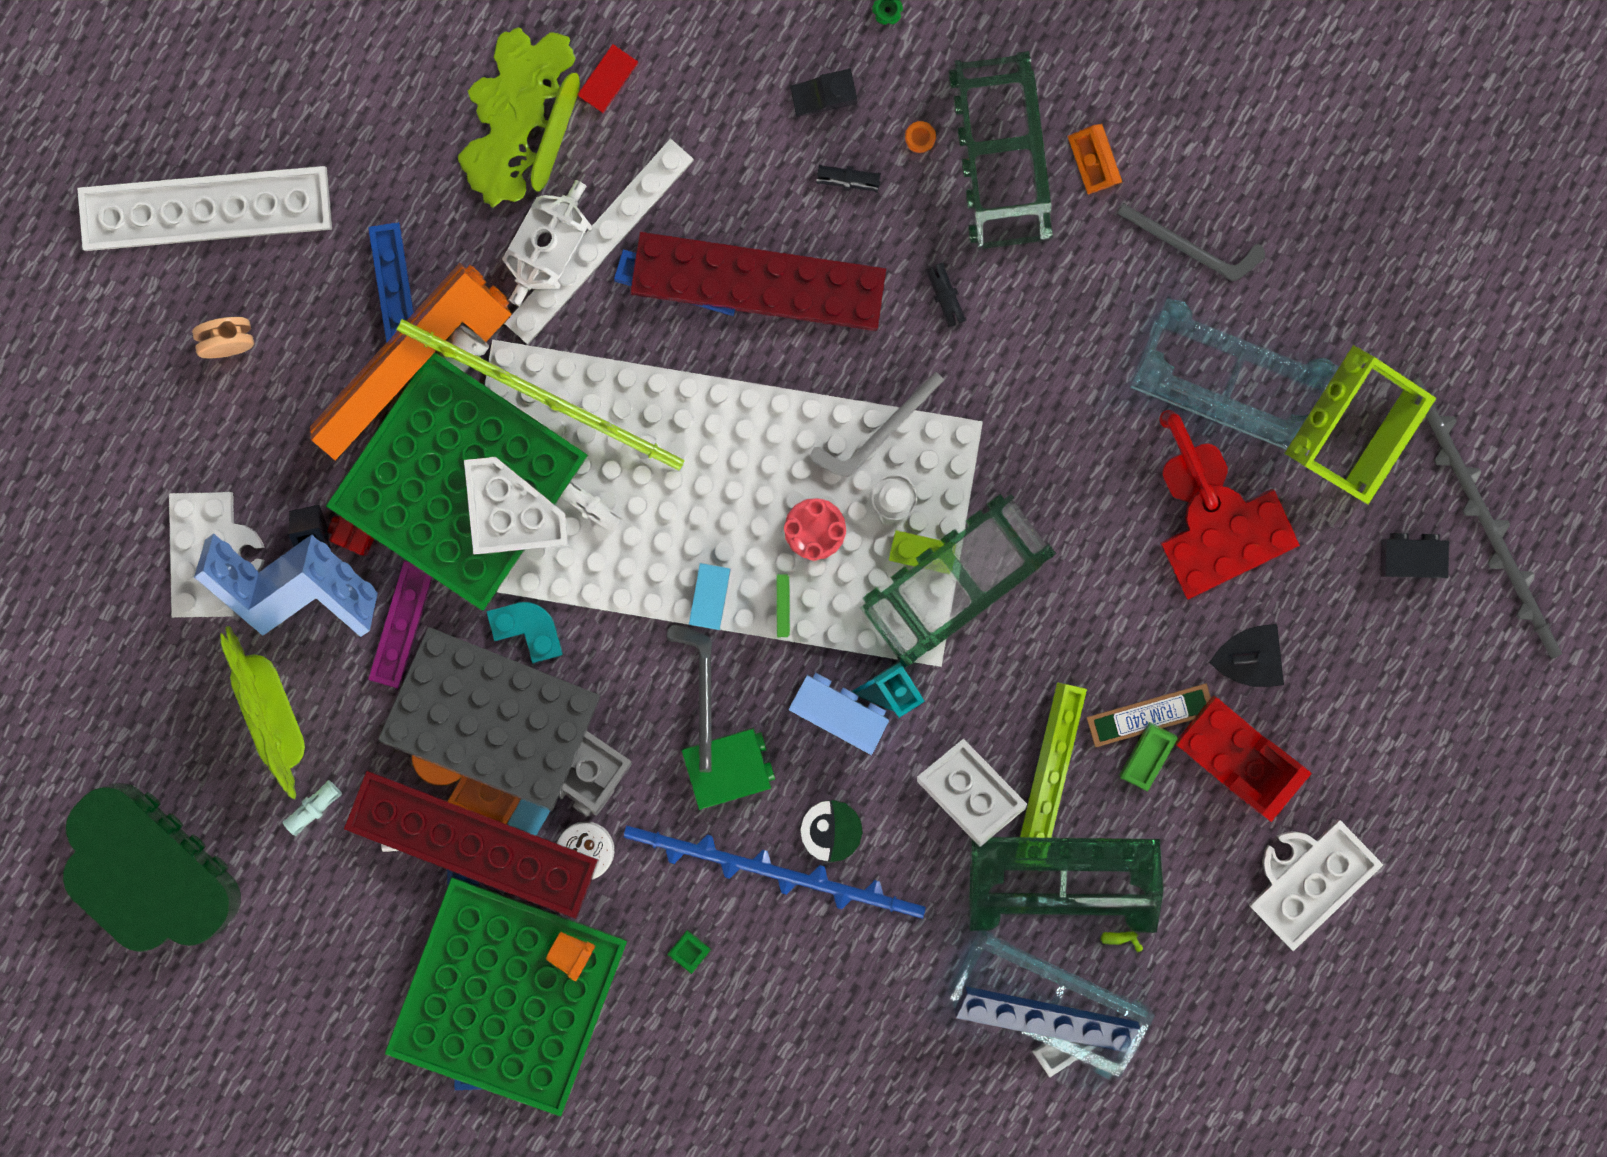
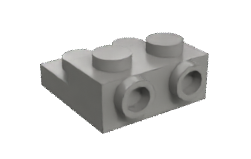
M586 731L558 798L563 799L566 795L575 801L573 807L578 812L587 817L590 813L597 816L614 793L617 784L632 765V761Z

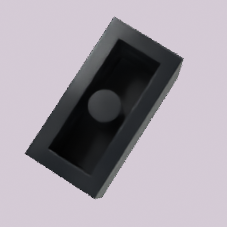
M1390 533V539H1381L1380 577L1448 578L1449 541L1440 540V534H1421V540H1409L1408 533Z

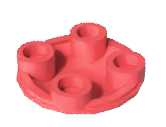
M820 498L805 499L796 504L787 515L784 525L786 541L790 548L803 558L812 561L825 559L836 553L844 542L846 535L845 518L839 508L830 501Z

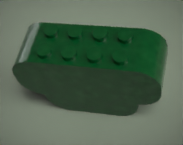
M114 783L87 793L68 815L66 835L70 845L75 850L74 854L68 859L63 872L64 887L68 895L119 944L132 951H149L170 939L181 945H198L221 932L236 916L241 904V892L235 879L226 871L229 868L228 865L218 856L212 858L203 849L206 845L197 836L192 834L189 837L181 829L183 823L171 813L166 815L158 807L161 803L151 793L146 792L143 794L132 785Z

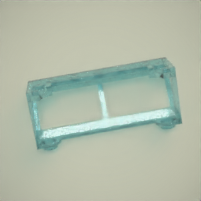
M1167 298L1160 310L1130 388L1287 450L1308 415L1291 414L1286 421L1229 398L1243 362H1251L1321 390L1322 393L1340 366L1324 358L1311 360L1307 365L1194 321L1192 320L1193 313L1187 304ZM1163 328L1238 358L1224 395L1172 375L1174 366L1165 361L1164 353L1155 350Z
M980 928L949 993V998L954 1001L952 1005L956 1007L963 992L962 988L982 951L991 952L1059 984L1060 986L1050 1004L1057 1005L1065 990L1070 989L1138 1021L1139 1025L1142 1023L1143 1025L1127 1053L1120 1052L1116 1063L1067 1040L1022 1032L1095 1066L1093 1071L1105 1078L1110 1079L1112 1075L1120 1078L1154 1019L1155 1015L1150 1007L1137 1000L1130 1002L1123 995L1115 994L1010 945L1005 940L1000 943L1001 940L995 937L993 933Z

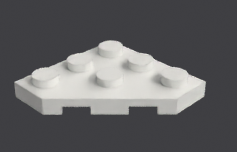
M496 457L464 460L474 555L568 545L566 516L563 511Z

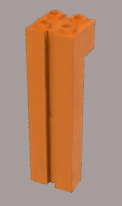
M459 263L408 318L407 322L429 333L432 331L434 332L433 335L443 340H446L464 322L487 342L512 314L507 307L509 305L507 297L493 285L489 289L484 285L486 281L479 271L472 265L465 268ZM397 331L310 426L311 440L336 461L436 350L429 346L426 348L424 347L425 344Z

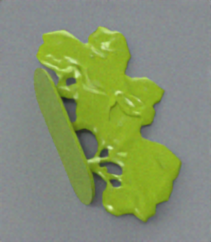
M519 27L510 32L500 34L497 38L493 56L497 62L500 75L496 78L482 77L467 90L471 101L477 103L476 112L479 120L482 123L490 124L491 130L487 136L471 141L458 155V161L462 170L467 173V181L471 185V189L483 193L484 202L490 204L492 208L502 200L516 202L524 197L526 182L522 177V173L532 164L531 185L535 191H541L549 180L580 88V78L577 73H570L566 76L560 87L557 82L560 73L570 68L576 60L573 49L569 46L570 38L568 36L550 32L533 46L529 36ZM543 80H550L551 87L544 85ZM556 97L549 120L547 121L544 118L543 103L545 99ZM539 126L545 128L539 149L537 153L531 152L528 146L527 138L531 129ZM523 144V146L526 148V152H521L519 150V145ZM516 156H525L527 160L521 159L520 164L522 165L516 167H509L508 165L510 159ZM514 171L519 172L516 178L510 176Z
M226 626L227 638L220 633V644L232 670L230 676L232 689L260 758L277 778L283 790L287 792L289 797L295 800V779L291 768L302 759L305 744L294 713L272 662L260 655L245 656L238 637L230 626Z

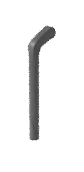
M1125 203L1121 205L1117 212L1120 216L1233 282L1241 279L1265 258L1264 248L1260 244H1256L1239 264L1230 265L1132 209Z
M672 625L667 631V640L694 646L699 652V771L711 772L712 642L708 636L679 625Z

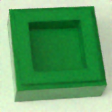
M686 930L667 955L692 974L711 951V948L689 930Z

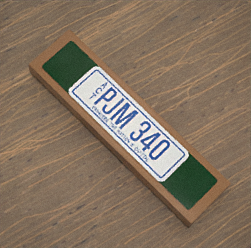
M1207 683L1088 716L1086 719L1094 747L1141 735L1149 722L1161 728H1166L1193 720L1211 697Z

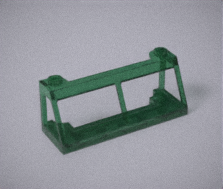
M991 837L979 847L971 838L970 931L993 930L999 925L1001 914L1125 915L1126 925L1131 930L1139 933H1157L1164 892L1160 839ZM1004 870L1060 871L1059 893H989L993 886L1004 883ZM1067 871L1129 872L1130 885L1141 888L1145 894H1067Z

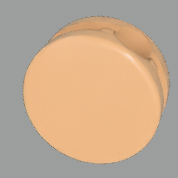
M225 317L197 325L192 330L194 340L200 342L195 346L197 355L201 358H222L248 351L254 346L253 336L245 334L251 330L250 321L244 317Z

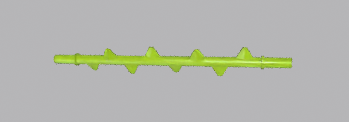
M401 319L396 329L425 344L424 347L427 348L429 346L446 357H451L549 406L553 410L570 416L648 455L649 459L654 458L680 471L684 464V459L658 447V444H652L588 412L584 408L578 407L483 360L480 356L473 355L433 335L434 332L432 331L429 333Z

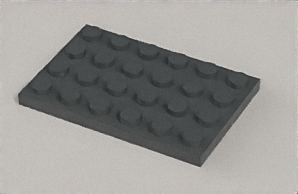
M428 627L378 740L380 743L553 811L601 696Z

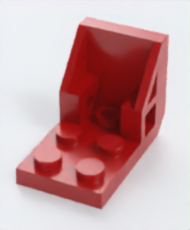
M1214 695L1175 743V745L1247 805L1270 822L1274 820L1312 774L1272 741L1262 736Z

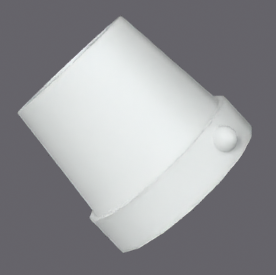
M460 324L447 340V342L473 355H484L489 349V345L480 336L463 324ZM441 352L439 353V356L463 372L470 368L451 357L444 356Z

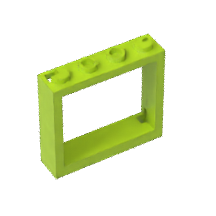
M1353 345L1284 454L1364 503L1369 504L1433 405L1436 397L1374 356ZM1371 369L1402 388L1403 391L1345 480L1314 461ZM1418 396H1421L1423 398L1419 405L1415 404ZM1364 483L1367 486L1365 487L1363 492L1360 493L1358 490Z

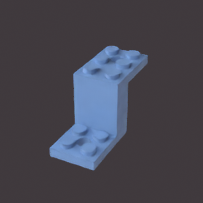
M213 533L205 539L194 576L262 636L314 599H318L361 637L370 631L378 594L369 582L359 577L348 563L342 562L331 552L325 543L320 542L313 535L307 537L262 571L258 572L249 561H245L227 542L222 541Z

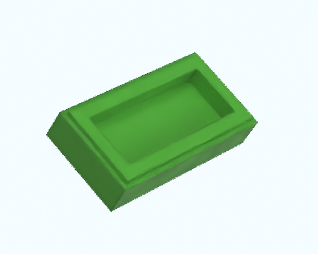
M777 574V637L790 636V576L788 574Z
M1149 722L1120 772V778L1148 792L1178 737Z

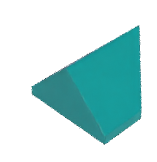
M900 661L851 691L862 699L894 711L899 718L925 702Z

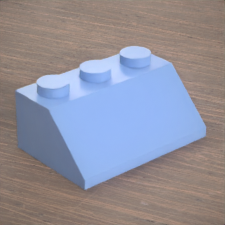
M816 672L813 677L807 674L789 707V711L872 755L889 722V719L884 716L886 710L871 702L866 707L857 702L859 697L857 694L844 687L840 692L831 688L830 684L832 681Z

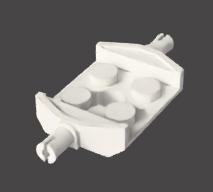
M575 180L567 196L543 195L536 197L502 260L516 277L515 282L518 284L508 299L514 305L516 304L520 307L528 290H531V288L557 290L560 288L561 285L558 283L561 274L586 229L591 231L593 228L577 207V202L587 187L582 182L579 183L578 180ZM544 233H550L552 240L549 245L539 247L537 245L539 236Z

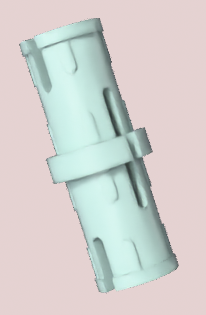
M328 780L310 798L306 797L301 801L302 805L283 821V825L292 835L297 836L315 818L319 819L323 815L322 812L342 795L341 791Z

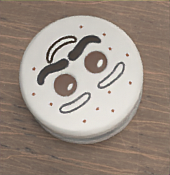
M584 821L571 825L561 834L557 841V844L599 859L592 880L601 876L609 868L614 858L615 848L611 835L604 827L594 822Z

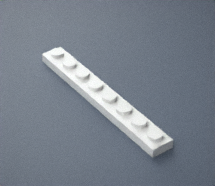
M670 138L592 225V230H588L583 235L558 280V283L561 285L558 290L535 289L504 324L529 345L691 165L694 159Z

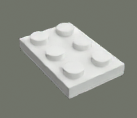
M964 739L917 776V782L979 847L1027 807V803Z

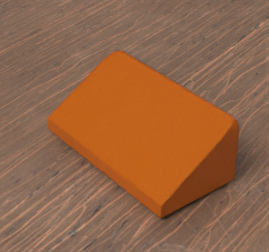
M1102 124L1092 125L1067 136L1087 194L1122 183Z

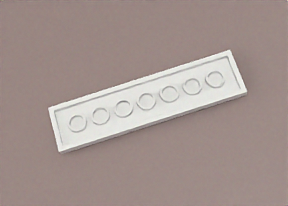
M325 166L77 188L82 247L84 251L332 230L327 167Z

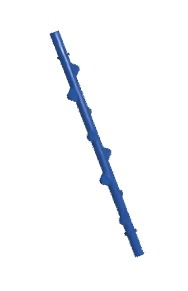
M627 825L625 828L624 838L653 845V848L657 846L666 849L668 861L672 864H675L686 854L721 864L724 878L730 879L739 869L778 879L782 894L787 895L796 885L833 894L838 909H843L851 900H856L889 909V912L896 911L922 919L924 917L925 906L896 899V896L892 898L883 895L880 881L874 880L863 890L829 881L825 866L819 865L810 875L771 865L769 854L766 850H762L753 860L716 850L713 836L708 834L698 844H693L660 835V832L653 833Z

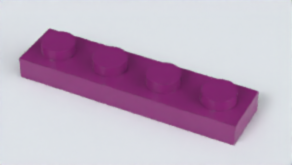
M408 561L403 562L368 680L397 689L400 688L433 579V577Z

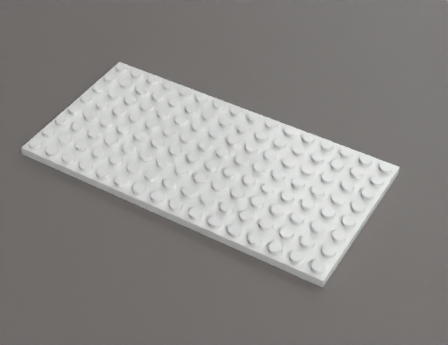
M492 340L489 363L578 407L584 408L588 412L652 444L656 443L658 447L685 460L682 468L678 471L654 458L649 459L648 455L570 416L553 410L549 406L486 375L485 386L588 455L572 481L591 496H597L602 499V504L623 518L617 528L610 534L592 519L584 518L581 511L560 497L555 506L565 513L568 545L525 549L497 592L689 624L700 563L731 569L720 630L942 667L983 421L915 410L852 475L846 477L814 463L811 459L813 448L821 447L834 458L840 461H847L899 407ZM891 474L902 475L908 478L914 484L918 494L917 504L913 512L900 520H888L880 516L872 503V491L876 483L883 477ZM812 498L830 501L838 507L845 518L846 524L844 542L837 552L825 559L816 561L803 558L795 553L786 541L784 532L785 521L792 508L803 500ZM895 530L957 544L950 575L888 561ZM777 574H788L790 576V636L777 637Z

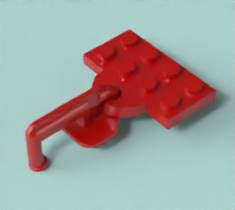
M1166 410L1161 413L1159 418L1160 424L1170 429L1181 454L1169 459L1165 463L1162 470L1163 479L1173 497L1189 503L1185 515L1188 529L1160 542L1187 600L1300 546L1274 489L1244 501L1239 493L1227 486H1223L1228 473V467L1220 450L1209 443H1203L1194 447L1180 415L1172 410Z

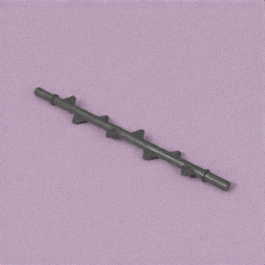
M1420 377L1412 380L1413 383L1427 391ZM1418 396V398H1417L1418 403L1421 402V400H1422L1423 397ZM1433 404L1427 412L1426 418L1442 447L1434 461L1436 465L1452 466L1468 497V501L1462 510L1465 516L1478 517L1495 550V553L1487 563L1489 568L1505 569L1522 602L1516 617L1521 620L1532 621L1535 627L1534 632L1538 633L1550 658L1554 659L1560 656L1562 652L1548 627L1550 626L1549 622L1546 623L1529 590V586L1535 577L1534 573L1518 569L1502 538L1510 526L1509 521L1493 520L1475 485L1481 474L1480 469L1466 467L1455 447L1449 432L1457 422L1454 416H1439L1435 408L1437 405Z

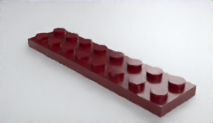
M640 232L631 295L696 305L704 304L731 308L743 312L877 331L886 268Z
M370 771L365 773L344 830L575 919L579 915L599 863V859Z

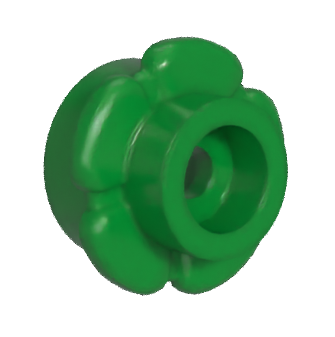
M876 0L874 2L872 12L876 15L875 19L878 23L882 25H887V23L895 24L901 19L900 13L903 11V5L900 0ZM886 7L891 9L889 13L885 12Z

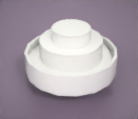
M891 474L883 477L876 483L872 491V503L880 516L888 520H900L913 512L917 504L918 494L914 484L908 478L902 475Z

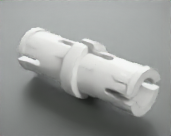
M573 481L561 495L562 499L581 511L584 518L592 519L610 534H612L623 519L602 504V499L597 496H591Z

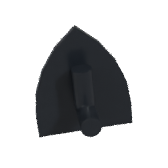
M1277 624L1249 628L1232 636L1218 649L1209 663L1222 675L1237 683L1252 687L1284 685Z

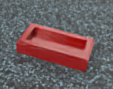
M612 44L577 96L604 114L639 62Z

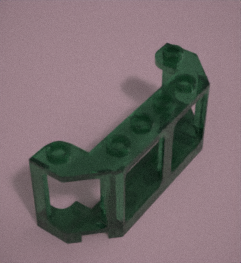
M1017 52L1015 56L963 63L960 60H955L954 69L948 70L950 88H956L957 94H959V96H954L955 114L962 116L963 127H958L959 145L966 147L967 158L962 159L963 177H969L971 189L965 190L967 208H973L974 224L968 225L970 243H976L977 250L1051 241L1053 238L1050 212H1052L1036 80L1034 70L1031 69L1030 52ZM1016 63L1017 69L1016 73L972 79L964 77L962 71L963 69ZM1019 83L1022 90L1027 135L982 142L974 141L970 125L967 91L972 88ZM1029 150L1035 202L988 209L983 208L979 196L975 164L976 157L985 154ZM1036 215L1038 236L984 243V222Z

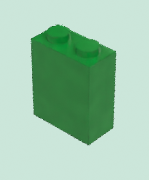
M754 727L712 740L711 772L699 771V744L682 749L699 810L771 789L770 781L776 780L771 762L765 763L762 756V751L767 750L762 732L756 734Z

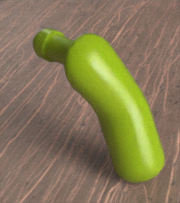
M1134 931L1103 932L1101 935V942L1103 944L1121 945L1132 941L1137 952L1143 950L1142 945L1136 938L1138 934Z

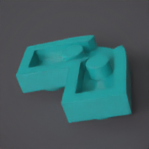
M520 602L486 611L494 641L525 634L532 663L563 655L554 620L541 606L529 602Z

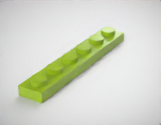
M1057 682L1014 860L1015 865L1044 870L1087 692L1085 688Z

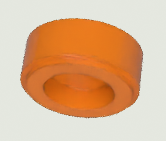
M924 121L912 123L905 133L906 145L915 153L928 152L936 141L934 128Z

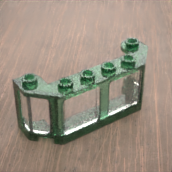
M1000 493L986 504L989 509L983 514L979 510L965 520L968 527L960 533L953 529L940 539L944 545L936 551H933L930 547L915 559L918 564L908 570L904 566L890 577L893 581L891 585L882 591L876 587L862 597L865 604L859 608L904 667L909 666L927 651L935 648L1038 570L1043 563L1056 554L1050 544H1046L1013 501L1014 496L1012 494L1004 498Z

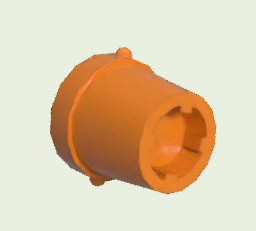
M560 932L546 960L567 974L568 978L577 981L596 946L588 941L584 942Z

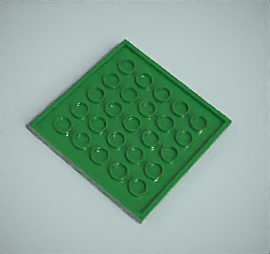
M434 352L416 372L326 507L484 611L525 550L473 554L464 460L496 457L551 503L556 505L588 455Z
M451 876L385 1050V1055L561 1117L627 940ZM560 932L584 942L588 941L596 946L577 981L568 978L567 974L546 960Z

